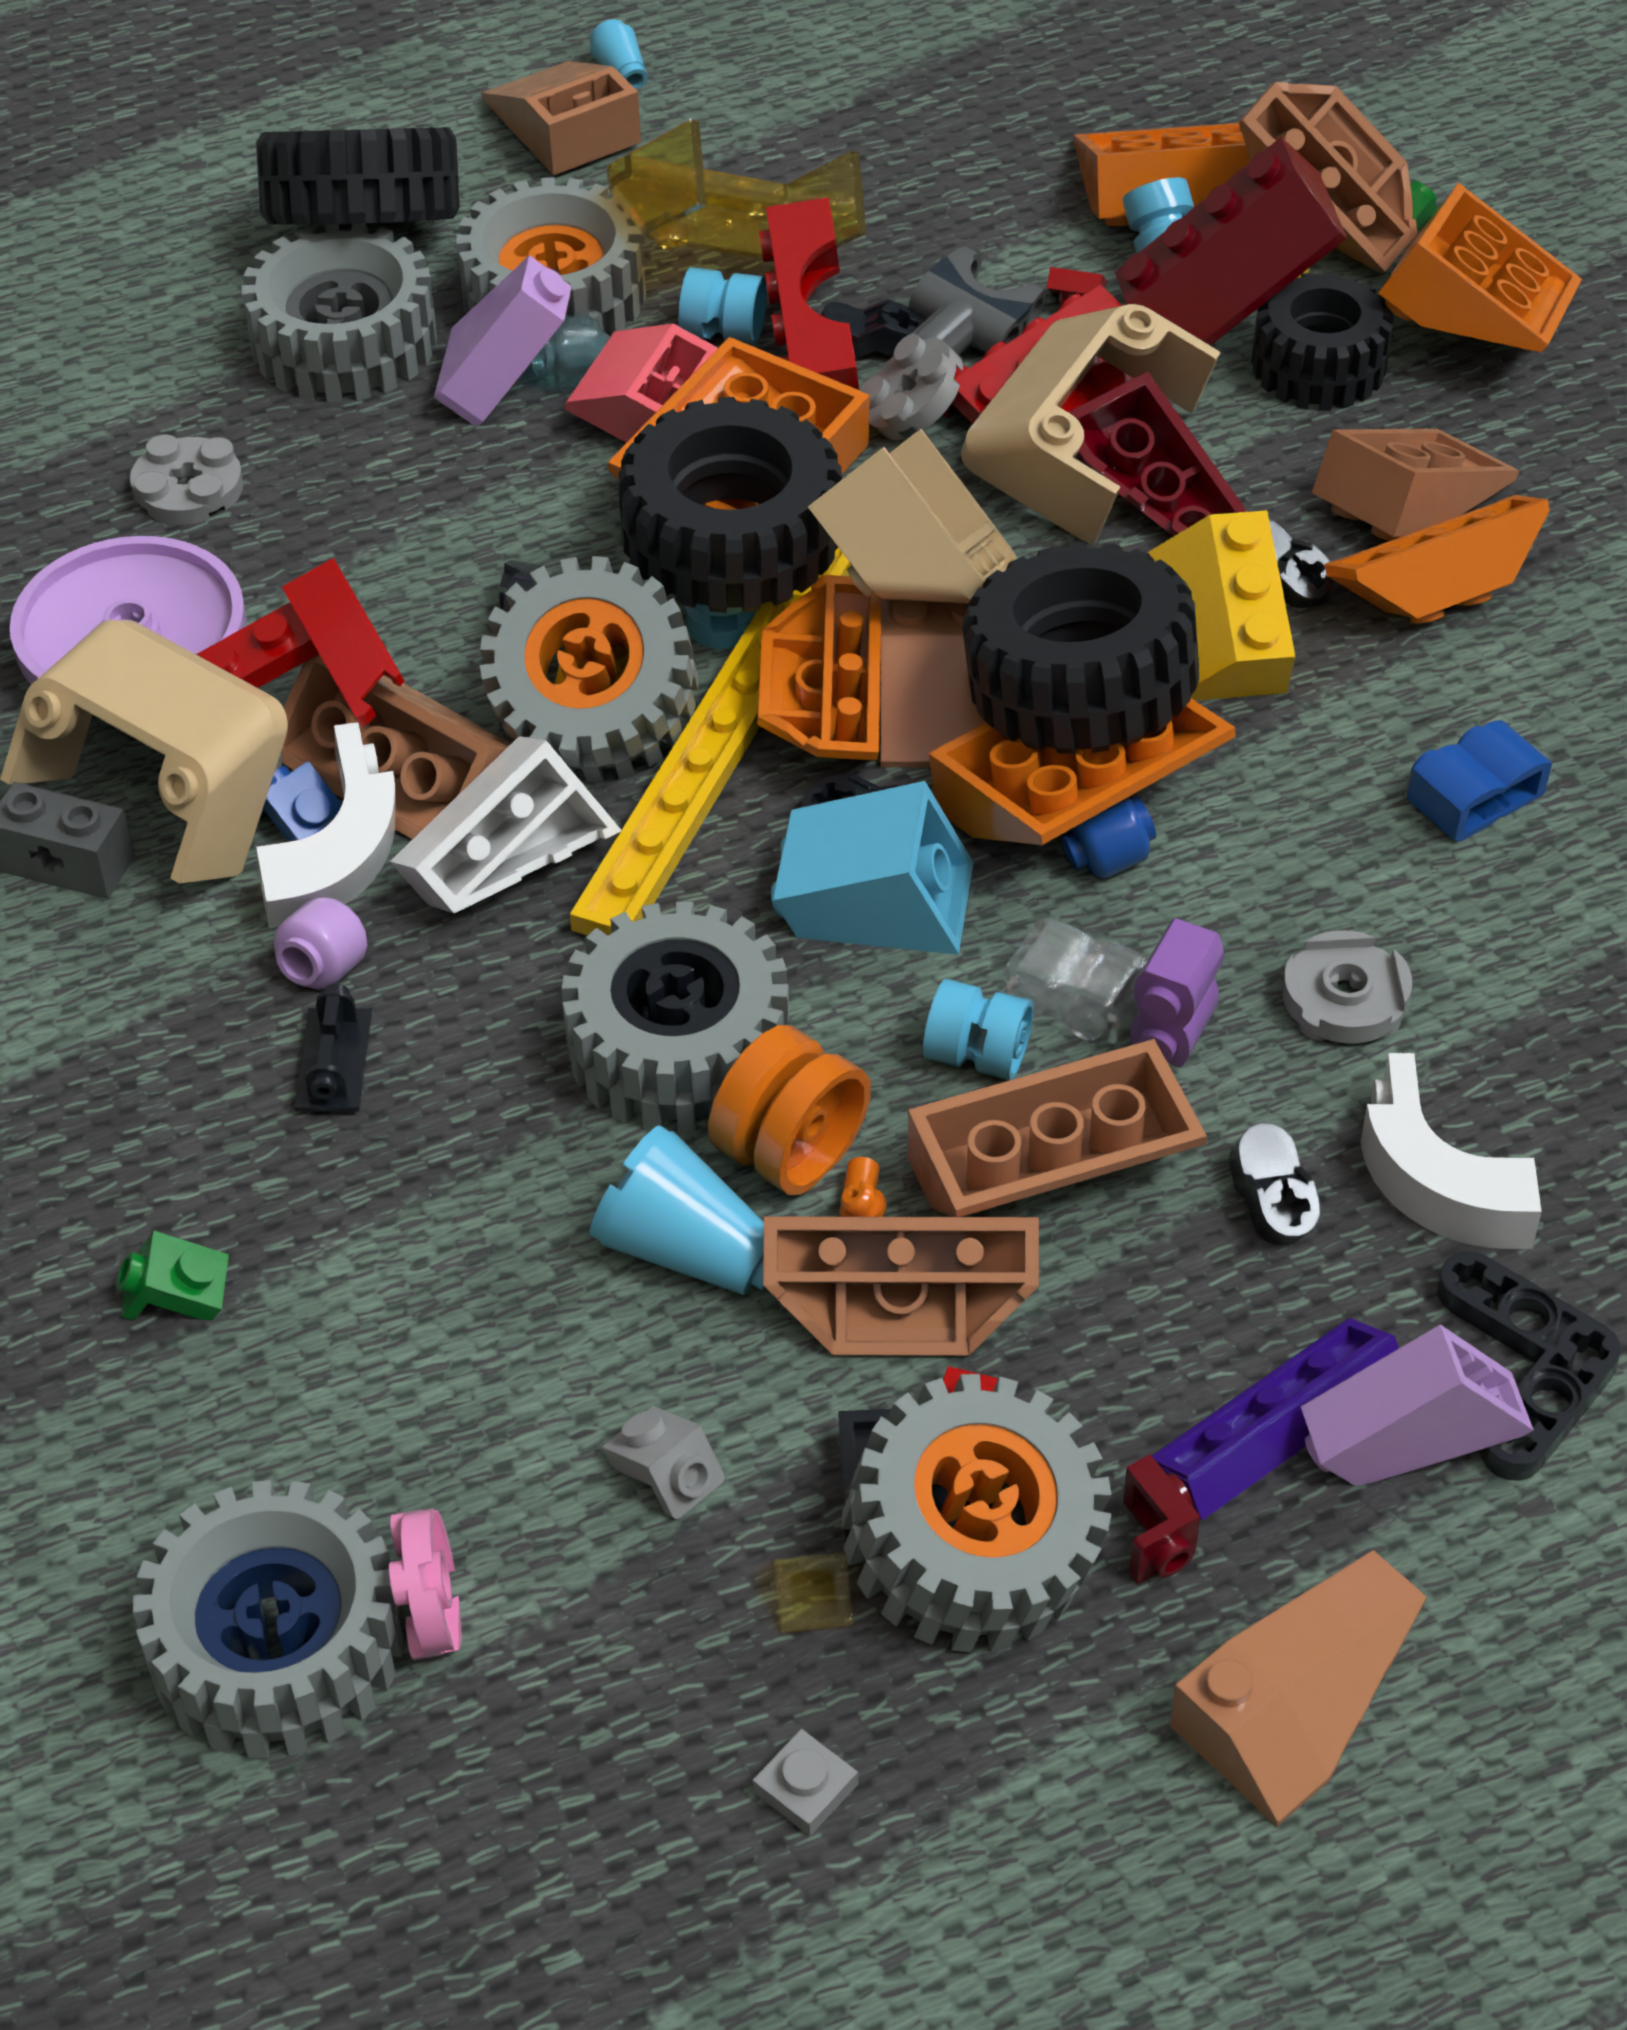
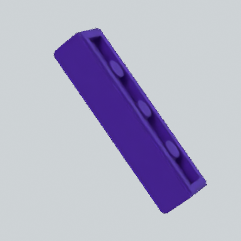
M1348 1318L1156 1452L1152 1457L1167 1475L1173 1473L1180 1478L1191 1496L1193 1508L1200 1515V1519L1204 1520L1306 1447L1305 1437L1310 1433L1301 1406L1399 1349L1396 1337Z

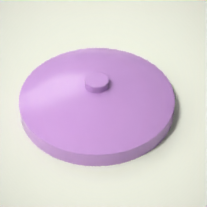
M129 536L86 545L63 555L43 568L24 587L17 598L10 618V638L17 664L24 677L32 684L95 627L107 620L135 621L188 651L197 654L246 627L247 617L242 591L236 577L227 565L215 555L196 545L172 538Z

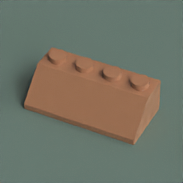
M320 654L302 664L284 706L288 729L282 748V763L295 770L309 761L331 791L344 799L335 757L334 726L358 721ZM384 675L363 699L373 708L376 716L369 724L362 728L359 724L363 745L374 744L379 773L393 771L395 781V830L411 839L415 838L511 744L404 683L401 687L393 684L391 679Z
M1155 1039L908 1110L907 1159L930 1208L951 1217L966 1216L1205 1145L1207 1141L1204 1129Z

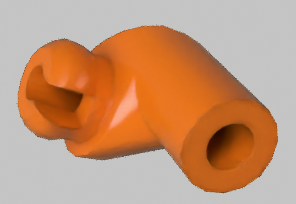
M855 1157L848 1162L839 1210L841 1217H884L887 1201L881 1191L877 1190L880 1167L873 1159Z

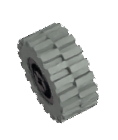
M676 901V913L661 915L659 903L642 906L643 919L632 922L626 912L611 918L612 933L608 936L598 928L593 930L585 937L586 953L575 949L568 961L570 976L563 975L562 1003L568 1059L571 1061L572 1074L578 1086L586 1084L587 1098L597 1108H600L610 1100L612 1118L627 1124L633 1114L637 1113L642 1115L644 1130L651 1131L656 1126H662L663 1120H677L678 1133L696 1132L695 1119L710 1116L714 1098L726 1074L741 1053L762 1033L777 1025H790L787 969L783 957L776 959V945L766 934L756 940L755 924L742 916L733 926L727 924V909L710 905L706 916L694 914V902ZM705 995L713 999L718 1005L713 1008H706ZM647 1006L648 1020L640 1016L635 1010L639 1007Z

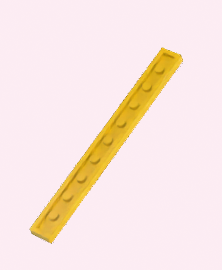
M839 548L835 551L834 561L823 575L849 576L847 568L852 564ZM811 587L803 593H800L798 590L793 591V597L776 606L772 602L761 604L760 610L755 613L622 831L570 913L572 931L589 935L598 928L608 936L612 933L611 918L626 912L632 922L643 919L642 906L656 902L760 728L757 725L762 629L792 602L811 591Z

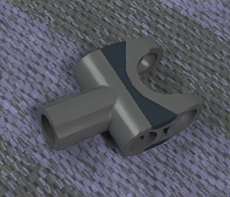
M963 246L936 263L917 283L910 298L909 308L919 314L924 322L911 334H917L922 339L939 338L958 355L969 346L985 355L998 342L1003 341L1007 344L1020 336L1024 328L1040 316L1047 292L1046 289L1035 283H1028L1026 286L1022 284L1015 289L996 290L982 285L976 280L982 264V255L968 246Z

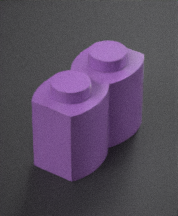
M1174 918L1169 923L1135 982L1134 997L1139 1012L1133 1020L1130 1030L1133 1045L1155 1039L1167 1063L1179 1067L1186 1063L1219 1001V989L1215 976L1223 963L1224 948L1217 932Z

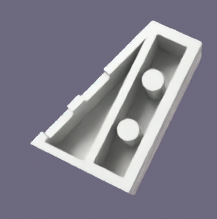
M519 736L390 862L428 905L456 913L521 881V877L549 863H558L572 856L571 852L600 838L607 839L622 830L546 740Z

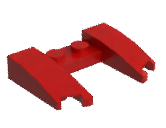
M334 558L282 586L290 602L196 654L256 688L265 685L320 654L361 728L369 724L376 716L373 708L363 699L383 675L388 677L393 684L399 687L405 682Z

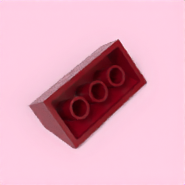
M1280 137L1268 148L1257 153L1246 166L1225 183L1214 188L1203 201L1182 218L1171 223L1165 232L1139 253L1132 255L1122 267L1115 271V275L1126 305L1136 304L1144 306L1211 346L1347 239V236L1319 171L1283 137Z

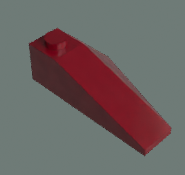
M1149 372L1068 412L1080 422L1084 431V440L1076 455L1079 461L1119 485V495L1172 536L1179 534L1209 515L1248 512Z

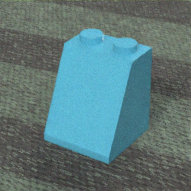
M925 781L791 810L786 837H783L781 841V862L777 880L771 888V900L776 914L786 920L797 938L959 954L974 862Z

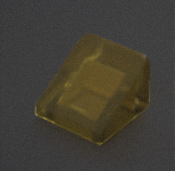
M846 1552L772 1560L781 1633L853 1625Z

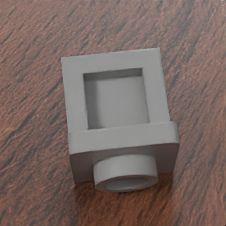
M655 1406L629 1418L624 1423L622 1431L602 1446L610 1465L617 1471L650 1485L665 1514L674 1519H680L725 1480L724 1472L701 1426Z

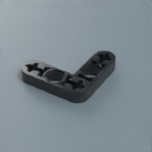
M1468 1251L1453 1254L1445 1260L1438 1281V1297L1442 1305L1454 1315L1536 1363L1517 1386L1533 1427V1431L1529 1433L1526 1448H1518L1512 1454L1502 1449L1503 1443L1481 1449V1458L1485 1466L1496 1476L1515 1481L1531 1478L1543 1467L1613 1378L1621 1354L1620 1342L1615 1333L1602 1323L1490 1257L1478 1252ZM1471 1278L1481 1282V1287L1473 1286L1468 1291L1458 1287V1282L1466 1283ZM1503 1293L1504 1295L1499 1303L1498 1310L1491 1309V1301L1497 1303L1499 1294ZM1518 1310H1530L1539 1314L1544 1319L1546 1326L1537 1331H1525L1515 1326L1510 1320L1509 1315ZM1588 1347L1596 1349L1599 1352V1356L1588 1358L1580 1368L1578 1377L1575 1376L1570 1370L1573 1366L1576 1351L1583 1353ZM1544 1389L1554 1390L1561 1393L1567 1399L1570 1407L1558 1413L1548 1412L1535 1404L1532 1395ZM1515 1439L1510 1440V1441H1507V1442H1505V1443H1511V1442H1513Z

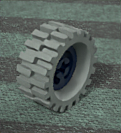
M272 1480L252 1482L253 1497L236 1501L233 1488L229 1487L213 1493L217 1506L216 1510L204 1515L199 1507L193 1504L179 1514L184 1532L179 1537L164 1528L152 1543L159 1564L143 1560L139 1569L137 1580L142 1595H133V1615L138 1628L136 1633L158 1698L167 1714L175 1711L179 1727L192 1738H195L205 1728L210 1748L229 1754L235 1738L243 1739L248 1758H268L269 1742L284 1740L288 1755L292 1756L309 1751L305 1735L321 1729L325 1739L330 1743L346 1734L342 1715L350 1710L363 1721L376 1707L371 1684L388 1691L396 1675L392 1656H402L404 1638L401 1622H403L400 1606H396L391 1590L389 1576L390 1558L382 1536L375 1538L372 1521L360 1509L349 1517L345 1498L330 1490L327 1491L319 1504L315 1503L311 1484L291 1480L288 1496H276ZM271 1597L275 1598L279 1613L277 1617V1630L283 1652V1657L271 1659L266 1641L268 1624L262 1601Z

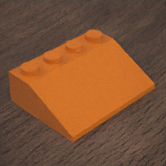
M1239 123L1074 134V145L1090 209L1099 219L1105 218V225L1109 226L1128 225L1122 198L1135 188L1157 180L1177 177L1185 178L1188 182L1195 207L1214 188L1225 183L1251 161Z
M1458 182L1421 228L1378 293L1386 299L1387 307L1396 316L1406 321L1412 319L1421 327L1542 353L1549 345L1582 278Z
M728 337L608 461V471L619 480L618 473L621 470V460L626 449L634 443V438L648 424L656 426V420L660 415L672 409L678 413L685 410L687 403L703 400L704 404L718 403V397H735V402L749 403L751 398L763 400L768 403L770 408L776 410L783 406L794 411L799 416L800 422L807 419L823 434V438L825 437L832 444L838 455V463L843 474L868 446L870 395ZM723 499L702 505L716 509L734 510L759 505V503L740 499Z
M1192 698L1177 717L1172 716L1169 724L1154 734L1148 731L1144 733L1139 742L1125 746L1123 742L1110 745L1109 751L1092 753V748L1076 749L1075 754L1057 753L1055 748L1044 747L1042 751L1027 748L1021 742V739L1018 738L1012 742L985 722L929 753L934 797L947 819L972 838L1043 845L1235 738L1236 733L1233 725Z

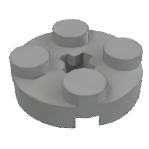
M910 334L904 337L895 347L894 356L882 367L877 375L869 378L860 388V391L870 395L869 423L885 438L894 441L902 440L905 438L898 432L906 431L911 427L916 431L927 429L943 415L956 397L960 384L953 378L956 373V367L963 371V362L960 356L939 338L922 339L917 334Z
M167 434L153 437L146 444L147 452L138 458L130 474L133 498L137 505L140 504L141 507L145 508L148 516L168 524L185 525L210 519L209 513L220 509L222 506L225 507L226 511L234 505L243 490L240 461L234 454L232 443L222 437L211 439L202 437L176 438ZM187 476L194 477L188 481V484H178V479Z
M1338 930L1315 935L1305 941L1303 951L1295 955L1294 959L1292 954L1286 963L1282 987L1284 1004L1291 1017L1299 1023L1301 1032L1313 1040H1330L1338 1043H1364L1379 1039L1380 1037L1391 1036L1399 1029L1401 1020L1406 1014L1410 1002L1412 975L1405 959L1394 949L1392 956H1390L1385 950L1375 947L1376 938L1362 932ZM1338 981H1349L1352 988L1362 990L1353 993L1339 991L1337 989Z

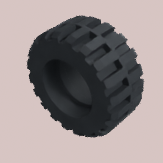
M450 127L262 132L256 142L260 214L267 224H358L454 219L460 208L457 140Z
M718 397V403L704 404L703 400L687 403L683 411L677 413L672 409L660 415L656 420V426L648 424L634 438V443L626 449L623 455L621 470L618 476L621 542L624 553L630 558V564L639 568L641 578L644 581L653 576L664 586L666 597L673 594L682 605L694 609L697 604L709 606L710 612L727 613V608L742 607L743 613L758 611L761 608V604L772 602L776 606L789 601L793 597V591L798 590L800 593H803L811 587V585L818 581V574L823 575L835 559V551L839 547L808 506L842 480V469L838 463V455L832 444L825 437L823 438V434L807 419L800 422L799 416L790 409L780 406L776 410L770 408L766 401L752 398L749 403L735 402V397ZM723 499H740L759 503V505L734 510L710 508L702 504Z
M1088 543L1071 544L1069 549L1055 550V547L1039 550L1037 556L1029 559L1022 556L1009 562L1004 572L996 570L986 578L982 588L978 587L969 601L967 611L963 616L962 630L972 702L976 705L977 712L986 723L1012 742L1018 738L1021 739V742L1027 748L1042 751L1044 747L1055 748L1057 753L1075 754L1076 749L1092 748V753L1109 751L1110 745L1121 742L1128 746L1141 741L1144 733L1151 731L1155 734L1166 727L1171 721L1172 716L1177 717L1191 700V695L1197 689L1199 657L1195 602L1192 600V591L1171 566L1161 559L1154 562L1149 553L1138 549L1127 552L1123 551L1120 545L1104 543L1103 547L1100 548L1089 547Z

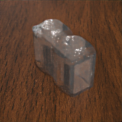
M1038 919L1004 968L1003 989L1006 994L1033 1000V1018L1043 1016L1052 1021H1060L1074 1035L1087 1041L1100 1040L1108 1044H1117L1139 1010L1135 1002L1134 986L1148 959L1123 945L1109 941H1095L1081 930L1066 923L1052 919Z

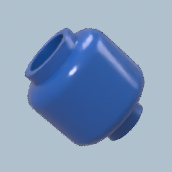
M1133 795L1068 830L1069 833L1061 836L1060 840L1064 852L1074 869L1078 870L1086 866L1089 872L1096 878L1106 879L1146 860L1150 854V841L1156 838V830L1145 805L1137 795Z

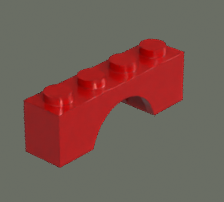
M829 197L766 207L769 229L759 230L763 262L774 261L775 271L765 272L770 304L780 303L782 313L771 314L776 347L787 345L788 356L779 358L859 390L850 324L827 319L816 313L807 304L809 297L820 284L840 273Z

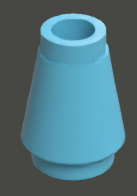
M616 19L607 20L599 24L590 36V53L600 65L613 66L635 89L643 87L648 80V74L645 71L634 30L629 25Z

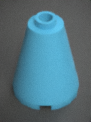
M660 1125L654 1127L643 1137L622 1164L629 1170L616 1188L610 1184L594 1214L589 1231L590 1236L600 1241L602 1246L742 1295H746L753 1286L762 1291L765 1290L766 1287L763 1285L764 1222L675 1132H670Z

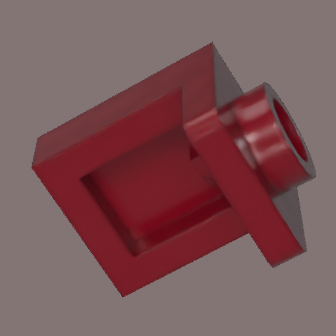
M1151 1454L1127 1466L1123 1497L1124 1505L1146 1531L1137 1536L1132 1542L1129 1574L1137 1584L1157 1573L1165 1578L1182 1570L1191 1561L1196 1552L1200 1515L1193 1508L1191 1496L1184 1483L1173 1473L1167 1475Z

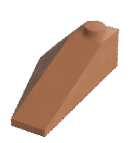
M1372 1550L1229 1639L1175 1684L1170 1727L1278 1827L1330 1781L1347 1744L1365 1716L1377 1688L1388 1668L1391 1667L1425 1604L1427 1596Z

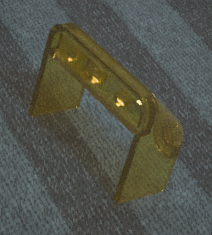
M690 119L616 160L607 167L609 192L647 239L656 241V246L660 248L671 249L688 246L763 259L759 230L769 229L766 207L829 197L837 248L866 234L859 152L850 151L788 184L703 169L699 121Z

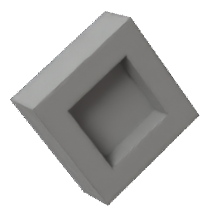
M801 1729L752 1782L753 1792L807 1835L811 1836L859 1784L858 1771Z

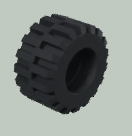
M1313 272L1301 274V277L1293 280L1257 309L1252 354L1255 378L1261 379V386L1267 392L1276 389L1277 399L1285 403L1290 398L1297 400V407L1308 409L1309 403L1319 404L1320 410H1332V404L1339 403L1342 408L1353 406L1355 397L1360 401H1365L1372 396V389L1379 390L1383 384V378L1386 376L1394 318L1393 312L1388 309L1385 303L1386 299L1381 295H1376V289L1371 285L1360 284L1358 279L1350 276L1340 277L1336 276V273L1324 272V275H1315Z

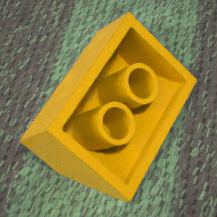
M1267 510L1209 515L1147 552L1154 559V562L1161 559L1171 566L1192 591V600L1195 602L1199 681L1197 689L1191 695V698L1196 701L1287 693L1295 661V651Z

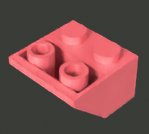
M673 323L614 331L567 400L564 409L627 443L718 348Z

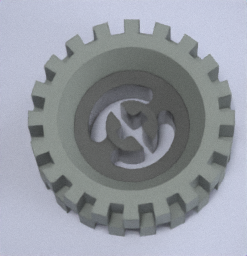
M362 223L353 224L351 231H340L339 224H324L325 232L313 234L311 228L307 227L296 231L298 240L290 242L284 236L272 242L274 253L271 254L261 250L254 257L255 268L247 267L243 275L245 285H241L253 359L255 364L259 363L260 373L266 380L275 377L276 387L286 393L293 387L298 386L299 398L313 400L317 392L326 393L327 402H342V393L355 392L356 400L358 401L371 398L370 389L377 386L384 393L398 388L396 377L401 376L410 381L419 374L417 362L425 365L428 364L432 357L431 346L436 347L437 343L429 267L427 268L426 258L421 251L414 252L411 241L403 236L394 242L393 231L382 227L375 234L368 233L367 224Z

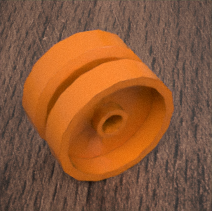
M777 1025L756 1038L741 1053L726 1074L714 1098L708 1120L709 1141L717 1150L740 1165H755V1171L762 1179L785 1194L802 1195L812 1189L843 1158L851 1147L868 1109L871 1098V1080L863 1069L838 1054H825L816 1040L792 1025Z

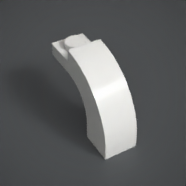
M358 722L334 726L335 757L344 797L336 817L323 830L310 837L292 842L256 847L259 879L269 928L279 927L290 915L311 899L326 897L336 899L343 904L352 901L374 881L389 855L395 832L393 771L379 773L374 744L363 745Z
M1388 1053L1384 1079H1374L1372 1083L1371 1104H1367L1361 1137L1364 1160L1379 1189L1407 1217L1422 1227L1451 1240L1486 1248L1533 1249L1542 1212L1534 1158L1476 1156L1460 1151L1445 1143L1431 1130L1422 1114L1414 1053Z

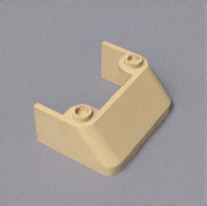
M1136 304L1123 305L1057 320L1048 328L970 427L961 448L962 461L967 469L976 476L1080 540L1094 545L1100 536L1120 486L1074 458L1083 443L1084 431L1080 422L1073 415L1063 410L1061 406L1098 358H1101L1132 378L1149 372L1168 400L1192 414L1198 405L1221 352L1154 311Z
M919 429L890 453L885 447L881 448L808 506L852 564L847 568L848 574L858 589L868 597L876 593L882 599L969 603L978 587L982 588L987 577L996 570L1004 572L1009 562L1017 559L1010 545L922 429Z
M107 620L100 623L28 688L0 780L10 785L13 782L22 784L70 779L75 774L91 718L94 715L165 755L158 780L160 797L170 812L188 822L170 878L180 884L238 876L243 871L287 735L288 722L283 706L273 696L135 621Z

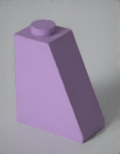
M530 255L524 259L452 327L434 398L472 425L483 423L564 322L572 286L565 282L556 271L546 268Z
M1442 1325L1431 1329L1301 1406L1310 1433L1305 1437V1443L1313 1461L1324 1472L1331 1471L1354 1486L1384 1480L1517 1439L1533 1431L1512 1372Z

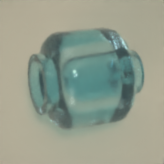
M565 316L564 322L532 360L530 365L533 372L537 376H541L550 387L564 388L577 386L610 337L606 332H602L599 324L591 316Z

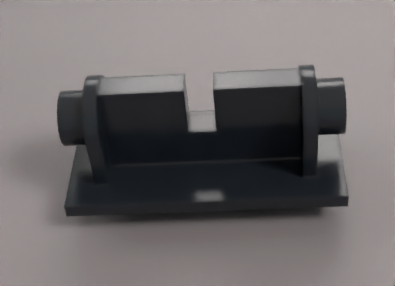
M342 984L328 985L317 996L316 1008L308 1009L294 1106L295 1111L360 1112L372 1008H356L355 1000L350 995L349 989Z

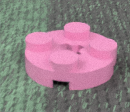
M434 1508L392 1514L390 1523L393 1544L397 1556L402 1557L403 1560L390 1562V1584L396 1606L408 1604L410 1606L412 1616L406 1617V1634L411 1657L413 1660L457 1651L461 1648L462 1641L459 1596L452 1598L449 1572H454L455 1567L441 1514L438 1510H434Z

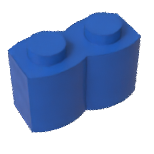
M1503 720L1493 721L1483 726L1470 728L1462 735L1457 744L1423 753L1411 768L1407 799L1455 842L1463 841L1493 824L1500 817H1505L1541 797L1546 791L1552 762Z

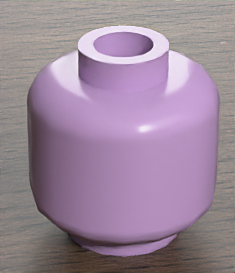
M326 897L311 899L302 905L277 928L273 940L275 956L281 972L292 982L316 990L325 989L328 985L336 984L364 958L368 945L366 931L359 917L347 905L336 899Z

